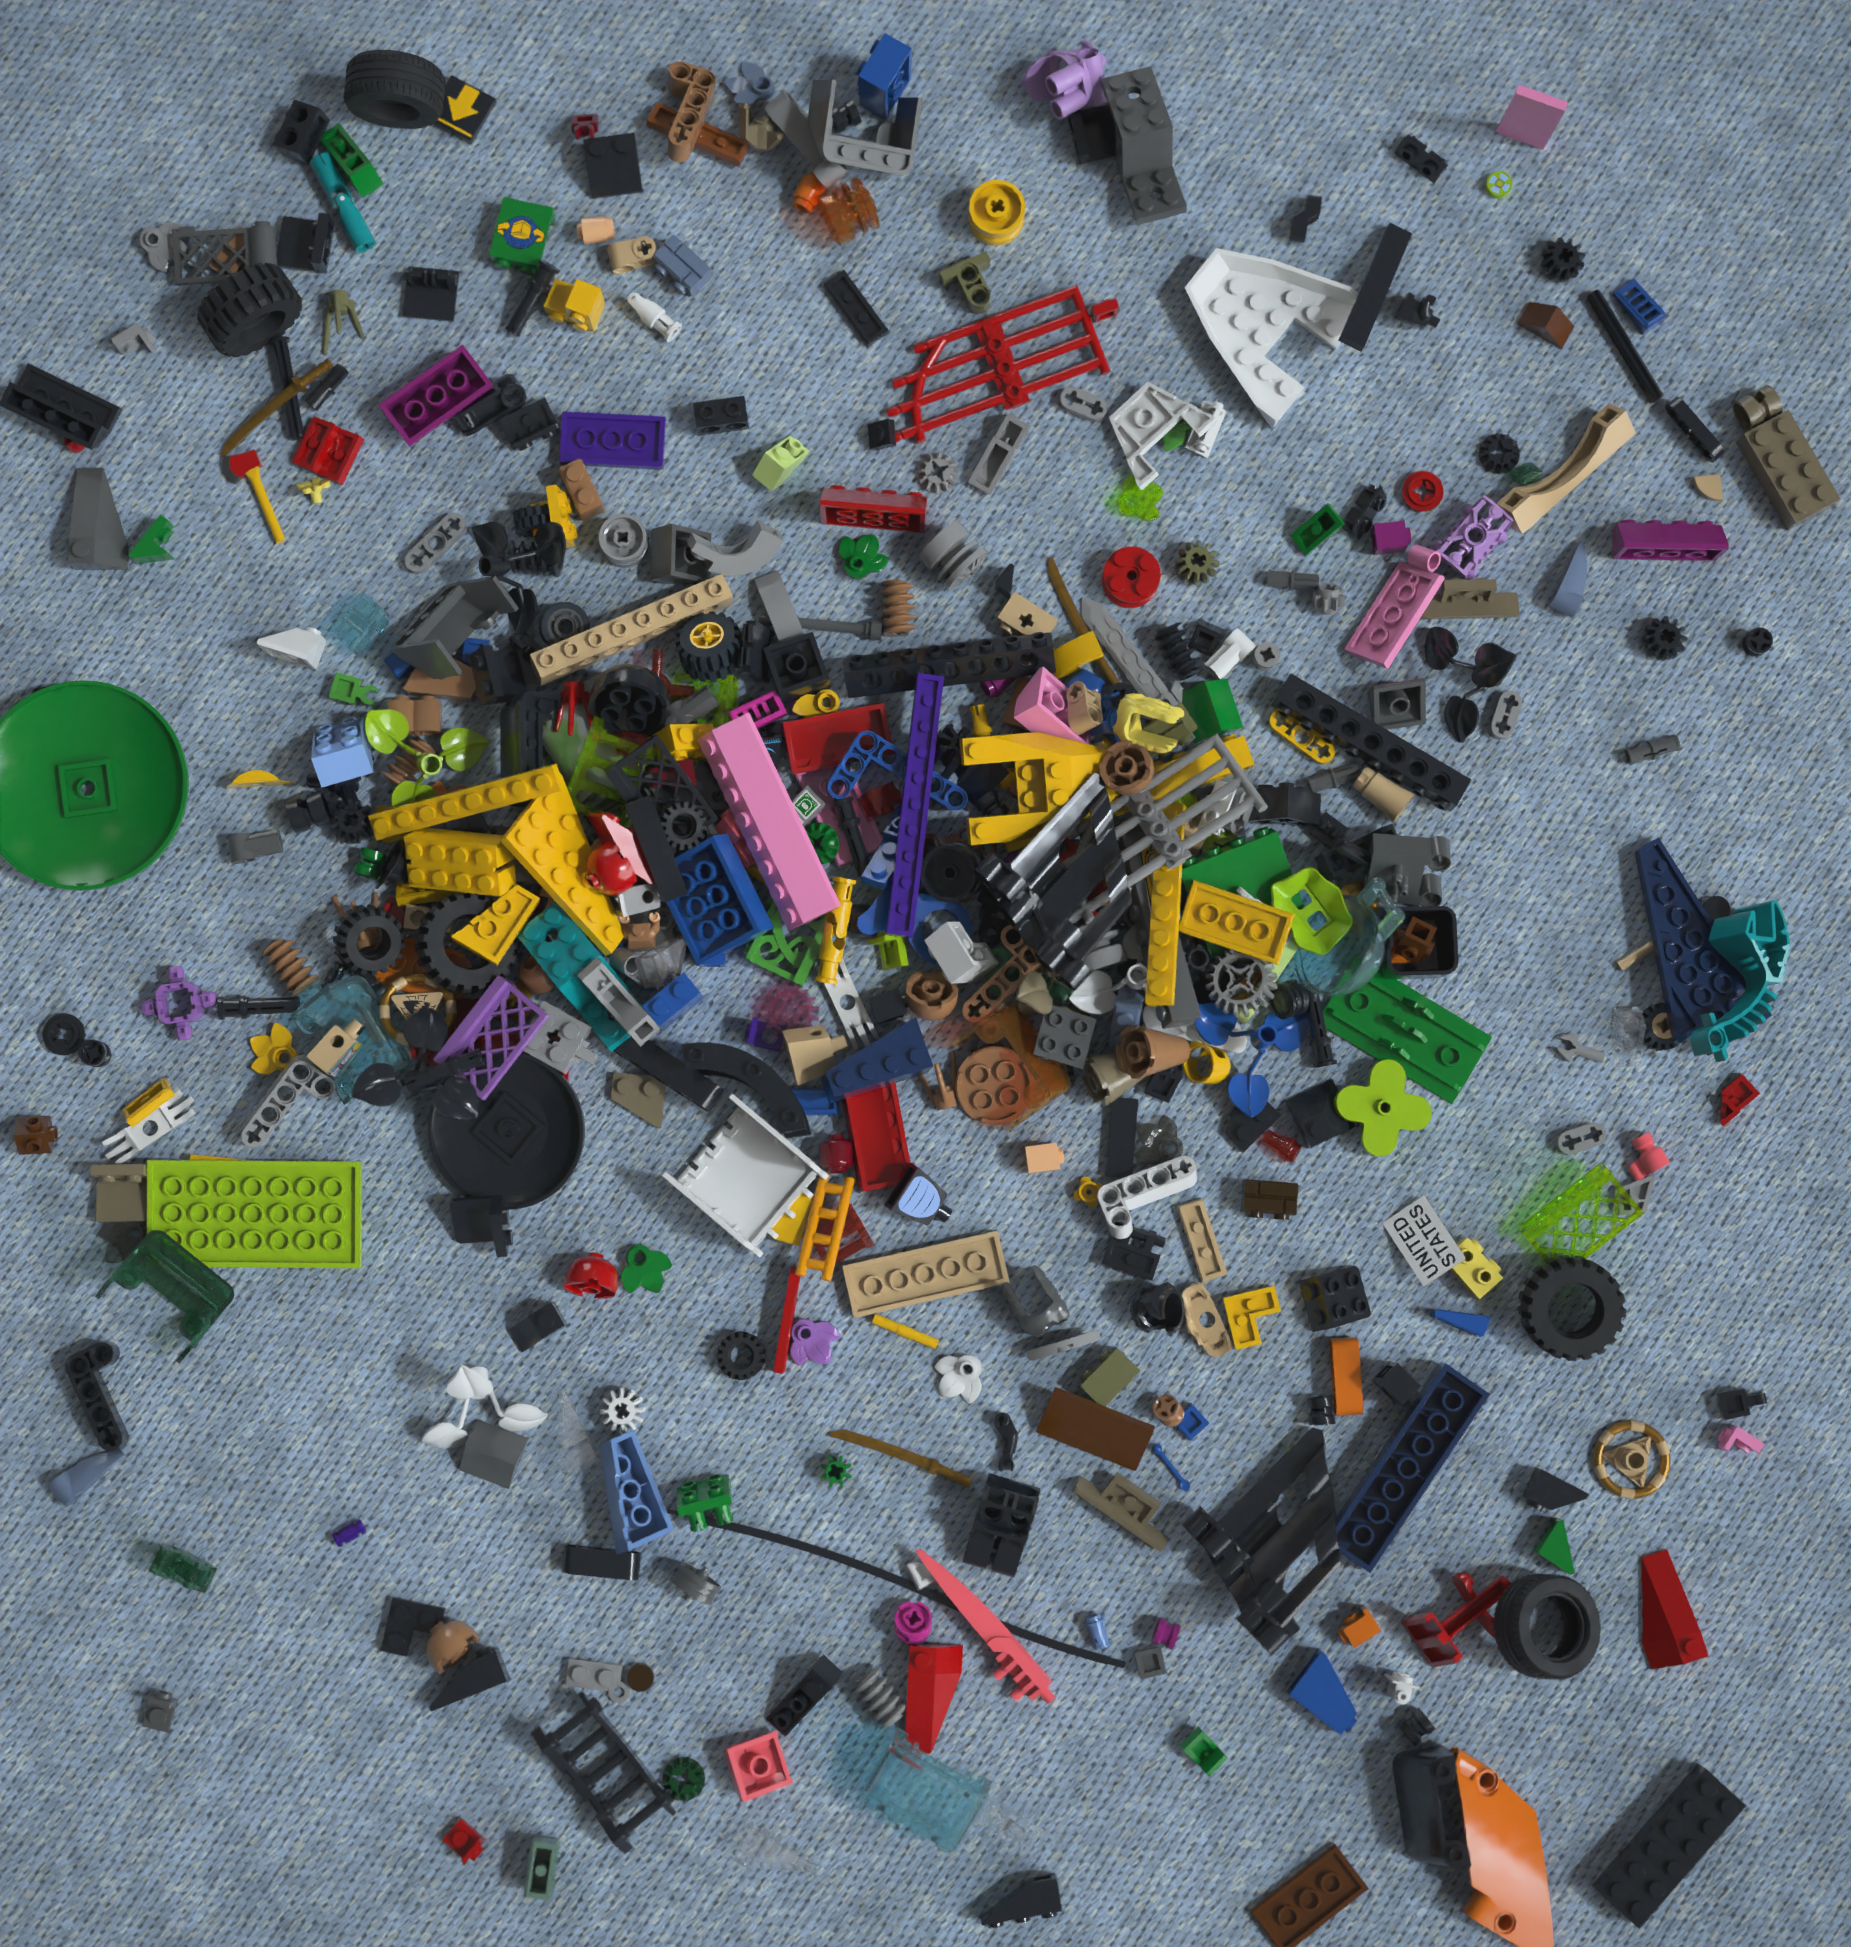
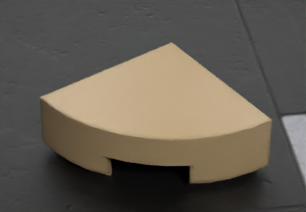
M1720 474L1695 476L1692 479L1696 490H1699L1709 500L1715 502L1723 500Z

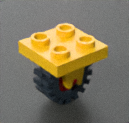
M556 484L546 486L547 501L526 506V508L522 507L513 512L516 535L534 538L542 524L557 522L563 527L566 548L575 547L574 539L577 538V529L575 523L571 522L570 515L574 513L573 502Z

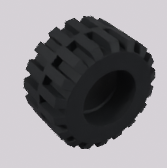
M367 904V907L363 905L356 906L357 910L355 911L349 909L346 911L348 914L346 918L343 916L339 918L341 925H335L334 931L337 933V936H333V942L337 945L334 947L336 953L340 955V958L350 968L364 975L367 972L371 976L377 975V971L385 973L388 971L386 967L389 965L392 968L397 965L394 962L395 959H401L403 956L400 949H405L406 943L402 940L406 936L405 932L401 930L402 925L379 906L377 908L374 905ZM368 927H380L382 940L379 946L368 953L359 952L357 949V939L360 933Z

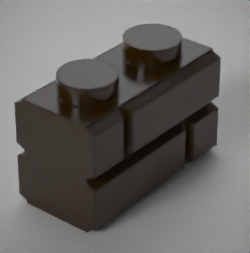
M1244 1179L1241 1212H1247V1217L1263 1218V1213L1274 1214L1273 1219L1289 1220L1290 1215L1295 1216L1297 1214L1299 1185L1298 1183Z

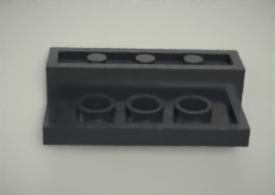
M29 363L18 384L9 382L0 400L1 407L90 450H93L111 433L123 410Z

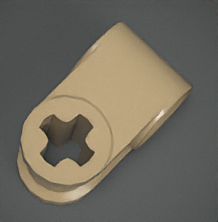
M641 236L627 241L614 242L607 246L614 274H622L654 264L653 255L657 248L650 237ZM648 247V254L644 255L643 248Z
M1081 681L1071 684L1066 693L1068 705L1067 720L1071 730L1075 734L1081 735L1103 722L1101 695L1096 690L1087 689L1086 685Z

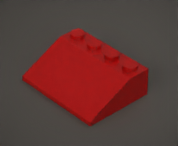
M831 485L830 488L823 489L820 498L821 522L824 525L925 533L928 497H924L922 493L908 492L907 495L897 494L894 490H882L881 493L871 492V489L858 487L855 491L845 490L844 486Z

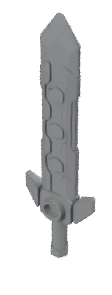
M1082 598L1083 621L1091 631H1094L1097 640L1105 647L1124 672L1127 680L1137 693L1143 694L1146 697L1160 699L1173 707L1180 702L1182 703L1183 687L1175 680L1171 692H1168L1166 686L1130 642L1123 629L1104 604L1088 598ZM1141 716V719L1148 721H1152L1155 719L1147 716ZM1193 733L1191 734L1194 738L1185 743V745H1188L1196 738Z

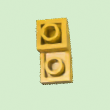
M1093 630L1054 650L1056 667L1054 675L1057 679L1080 670V666L1104 656Z

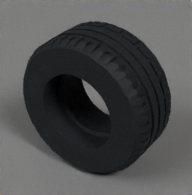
M395 50L364 51L355 55L347 64L343 98L350 112L367 122L397 129L424 128L434 124L442 115L445 77L434 63L411 53Z

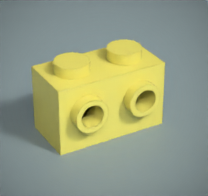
M1463 1238L1457 1243V1246L1466 1259L1451 1268L1450 1271L1474 1299H1480L1503 1279L1499 1274L1501 1268L1494 1260H1487L1481 1253L1484 1249L1474 1238L1472 1240Z

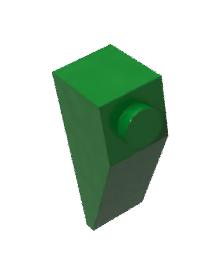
M340 123L323 134L321 142L362 198L384 184L369 159Z

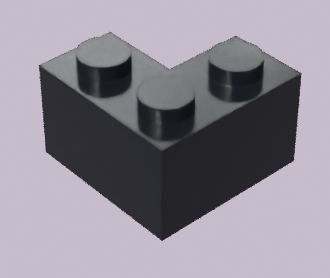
M1289 782L1279 783L1278 787L1258 785L1256 790L1268 807L1265 811L1258 812L1254 806L1248 822L1261 825L1285 823L1300 827L1320 825V793L1312 792L1310 787H1294V783Z

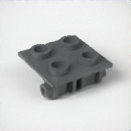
M1052 1005L1051 1011L1048 1014H1043L1033 1054L1037 1055L1039 1060L1048 1061L1050 1059L1083 1070L1096 1019Z

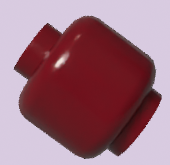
M842 1134L828 1135V1140H824L819 1144V1165L826 1169V1173H846L847 1169L853 1165V1143L845 1140Z

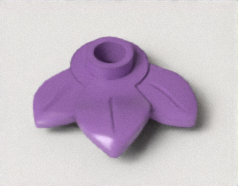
M809 1319L796 1321L791 1328L793 1342L790 1347V1354L792 1359L799 1366L806 1362L808 1358L817 1364H828L831 1359V1348L828 1343L840 1337L839 1331L826 1321L817 1323ZM802 1329H809V1334L806 1337L800 1335Z

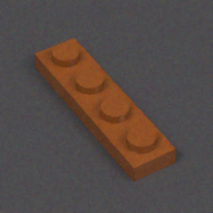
M657 102L647 119L646 127L669 136L678 110ZM704 122L694 148L740 167L750 146L740 137Z

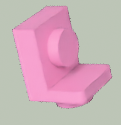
M1730 1425L1729 1428L1725 1427L1718 1437L1720 1443L1717 1447L1728 1452L1736 1440L1735 1446L1749 1454L1750 1451L1760 1453L1765 1444L1740 1427Z

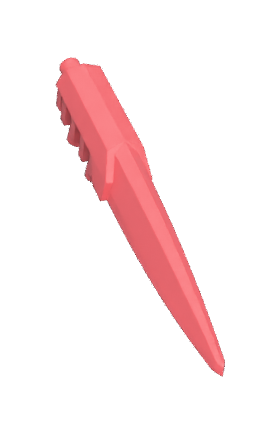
M916 1549L915 1552L940 1587L985 1640L987 1645L996 1652L994 1654L995 1659L1001 1662L1002 1665L992 1672L994 1677L1000 1681L1005 1675L1010 1673L1014 1681L1019 1683V1686L1010 1693L1012 1698L1017 1702L1027 1693L1032 1701L1039 1695L1047 1704L1053 1701L1055 1696L1047 1688L1052 1680L1004 1624L948 1570L923 1550Z

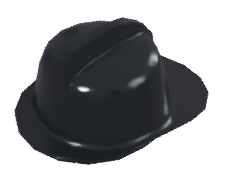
M403 841L397 842L389 852L383 864L381 876L375 887L376 889L385 881L396 885L409 883L407 864L411 860L406 859Z

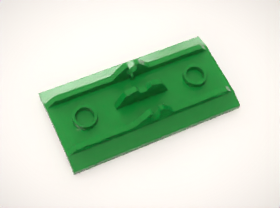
M1357 955L1323 1010L1326 1029L1379 1061L1390 1059L1398 1062L1403 1067L1407 1078L1450 1104H1453L1492 1038V1036L1397 979L1386 978L1380 969Z

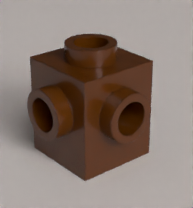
M1413 916L1407 928L1401 926L1394 940L1398 942L1394 953L1419 964L1423 955L1426 957L1430 955L1435 945L1431 940L1437 928Z
M50 1115L18 1117L13 1137L19 1155L52 1152L53 1144L58 1140V1130L56 1126H53Z

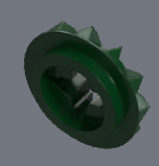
M679 1757L669 1762L665 1767L662 1775V1785L676 1801L687 1802L697 1797L703 1790L705 1773L702 1766L696 1760L689 1757ZM687 1768V1778L693 1783H686L679 1790V1780L672 1775L681 1776Z

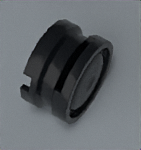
M1296 979L1277 983V989L1269 990L1274 995L1273 999H1269V1005L1278 1018L1285 1020L1304 1014L1307 1011L1309 995L1304 985L1298 984Z

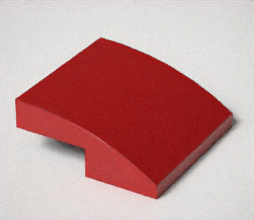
M313 416L293 457L292 463L343 485L365 439L360 435L339 428L334 423Z

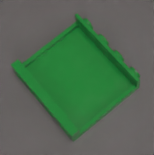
M1262 827L1253 831V836L1245 839L1243 836L1234 838L1228 842V846L1219 848V846L1209 848L1204 851L1205 855L1198 858L1191 856L1182 864L1181 881L1187 897L1193 880L1235 894H1238L1236 890L1240 886L1254 899L1257 898L1262 903L1272 906V885L1293 875L1278 832L1272 828L1268 829V827ZM1298 892L1291 900L1296 908L1300 910L1304 907V904ZM1203 940L1204 950L1211 958L1223 954L1224 950H1232Z

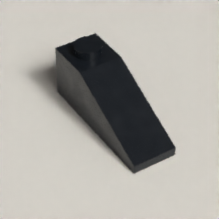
M491 1646L476 1651L477 1657L473 1658L429 1706L430 1712L507 1682L510 1677L499 1648L492 1650Z

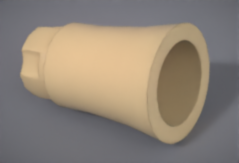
M1368 767L1365 768L1353 785L1357 791L1362 793V797L1378 808L1392 823L1398 819L1415 795Z

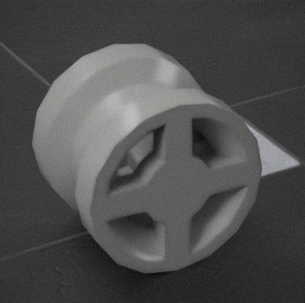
M1272 642L1261 643L1253 653V664L1261 671L1272 670L1280 659V650Z

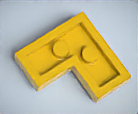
M1275 1286L1222 1298L1234 1349L1239 1350L1262 1344L1255 1318L1281 1312Z

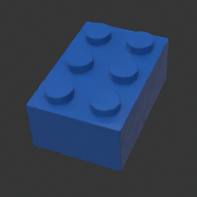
M884 33L881 40L876 39L870 50L871 56L868 61H863L858 68L857 85L859 90L857 95L859 96V106L886 121L896 105L898 97H901L912 79V48Z

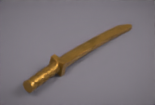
M326 358L300 378L297 376L292 377L293 383L261 408L225 442L221 456H227L256 427L300 391L305 393L308 384L334 367L330 359Z
M1049 557L1048 574L1079 636L1088 633L1089 630L1063 582L1053 557ZM1104 657L1094 660L1110 686L1120 683Z
M844 1429L829 1433L830 1437L902 1459L929 1470V1473L932 1475L934 1473L942 1475V1477L948 1478L953 1482L955 1481L957 1484L963 1485L968 1489L973 1480L962 1473L951 1470L947 1466L945 1467L937 1459L931 1460L881 1440Z

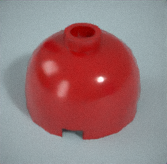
M606 841L599 845L589 855L586 862L588 874L586 881L592 889H597L603 894L614 896L633 888L637 878L627 857L622 859L617 853L621 849L611 841Z
M595 1252L588 1253V1256L576 1259L568 1267L565 1275L564 1289L583 1297V1292L596 1294L594 1298L597 1299L613 1298L618 1289L616 1268L610 1261L603 1259L604 1255Z

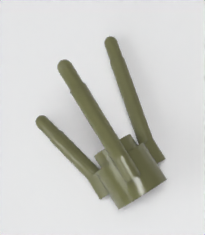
M332 290L327 294L328 302L325 303L326 318L323 355L328 353L332 314L335 316L336 332L341 334V316L348 313L347 310H349L359 337L361 339L364 338V333L355 311L354 300H349L348 292L345 290Z

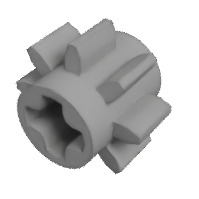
M1324 583L1320 585L1319 591H1313L1312 603H1314V608H1318L1319 613L1334 615L1338 612V607H1344L1345 595H1343V590H1339L1338 585Z

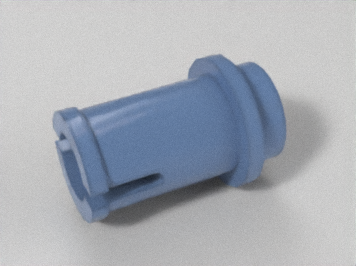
M1100 1613L1085 1617L1086 1622L1084 1626L1088 1627L1094 1650L1108 1647L1110 1641L1103 1624L1105 1621L1104 1617H1101Z

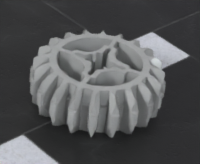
M1224 950L1225 958L1222 959L1220 956H1216L1215 959L1218 965H1209L1210 970L1214 973L1206 974V979L1210 981V983L1206 984V989L1212 991L1208 995L1210 1000H1216L1214 1003L1216 1008L1223 1006L1225 1014L1230 1013L1233 1009L1234 1017L1239 1016L1240 1010H1243L1245 1017L1249 1016V1009H1253L1255 1014H1258L1259 1009L1257 1006L1261 1004L1266 1008L1268 1004L1265 998H1274L1273 993L1269 990L1277 989V984L1272 982L1277 979V974L1271 972L1274 969L1273 963H1267V961L1235 950L1234 954L1230 955L1228 950ZM1240 963L1252 964L1251 966L1247 965L1243 969L1233 967ZM1261 971L1262 983L1257 991L1252 984L1257 977L1256 974ZM1226 972L1230 977V982L1226 986L1227 989L1222 993L1221 980ZM1235 976L1238 979L1240 978L1241 980H1246V983L1249 988H1247L1245 985H1242L1241 983H1237ZM1240 994H1247L1250 997L1245 1000L1231 999L1232 997L1236 998Z

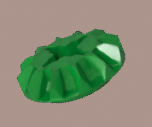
M813 823L805 828V831L814 849L817 844L815 839L822 838L821 846L823 848L815 849V852L821 864L829 863L836 857L839 850L838 835L826 823Z

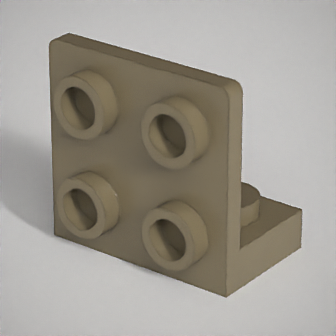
M145 1164L90 1165V1176L97 1180L96 1221L98 1223L147 1222V1166Z

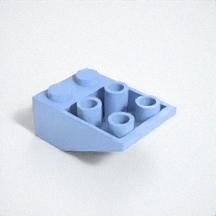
M349 717L340 724L333 726L325 724L318 727L316 731H313L311 760L321 787L373 773V760L370 744L365 733L364 717L358 719L357 717Z

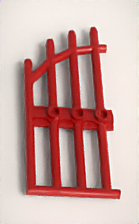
M1078 285L941 334L925 342L917 343L913 346L915 354L923 353L927 349L930 350L919 370L892 380L894 388H901L905 384L914 383L911 400L900 403L898 406H892L886 412L888 417H895L899 413L903 414L911 411L913 426L902 429L900 432H895L896 443L902 439L905 440L915 436L916 443L920 444L926 441L924 432L1000 404L1004 405L1006 411L1012 408L1015 409L1030 402L1028 394L1099 368L1102 376L1109 374L1111 370ZM1072 298L1076 312L1005 337L1001 323ZM1081 321L1086 335L1022 359L1014 360L1010 347ZM974 333L977 334L981 347L934 364L947 343ZM1090 345L1095 359L1023 384L1019 370ZM984 356L986 357L990 368L989 371L922 395L926 378ZM989 381H995L999 394L922 422V406Z

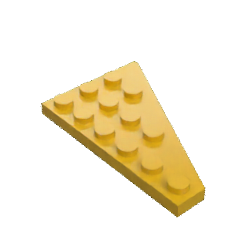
M560 774L565 789L532 799L500 841L600 951L607 956L612 954L624 938L623 930L609 895L603 894L597 889H592L586 881V876L588 875L586 862L592 851L563 776Z

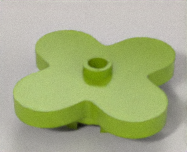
M1390 1059L1379 1061L1371 1067L1366 1087L1357 1085L1346 1086L1338 1091L1334 1099V1108L1342 1119L1357 1122L1361 1125V1146L1367 1154L1373 1157L1386 1156L1394 1151L1398 1141L1399 1130H1421L1429 1124L1432 1117L1431 1106L1426 1099L1418 1095L1405 1093V1071L1398 1062ZM1382 1103L1386 1105V1113L1381 1111Z

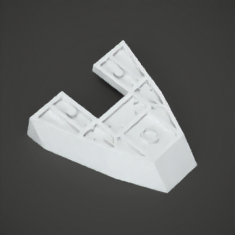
M1219 248L1212 252L1185 286L1210 340L1272 429L1305 387L1265 357L1266 354L1294 320L1333 350H1336L1341 344L1338 339L1358 295V292L1350 286L1282 262Z

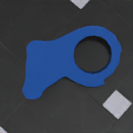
M891 883L886 890H883L873 900L868 910L858 917L857 927L863 934L872 935L878 931H886ZM918 893L914 934L912 938L908 939L918 956L935 965L936 960L929 954V947L924 941L925 939L922 934V925L925 918L935 910H944L950 913L957 922L960 921L970 939H972V922L968 912L957 902L939 901L931 895Z

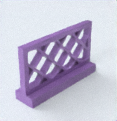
M498 975L433 1060L438 1064L449 1061L452 1056L456 1055L459 1057L467 1054V1051L470 1053L474 1051L476 1039L485 1037L486 1050L481 1052L483 1055H486L487 1069L476 1071L475 1068H472L470 1072H464V1075L459 1077L471 1082L477 1096L482 1100H486L548 1019L549 1015L518 990L516 985L510 980ZM513 993L518 997V1008L507 1010L506 1000ZM534 1010L540 1015L533 1025L525 1026L524 1012ZM519 1013L520 1027L508 1028L507 1014ZM495 1016H501L502 1029L491 1031L490 1021ZM520 1031V1042L517 1046L509 1047L508 1033ZM502 1034L503 1048L492 1049L491 1036ZM504 1052V1063L500 1067L493 1068L492 1054ZM487 1074L488 1083L483 1090H480L476 1085V1075Z

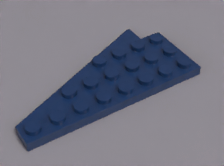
M1658 837L1634 853L1672 1041L1676 1045L1690 1037L1694 1030L1704 1026L1700 1017L1701 1014L1714 1013L1717 1020L1728 1013L1739 1001L1747 984L1741 973L1709 942L1713 922ZM1769 1012L1763 1014V1016L1768 1019L1772 1014Z

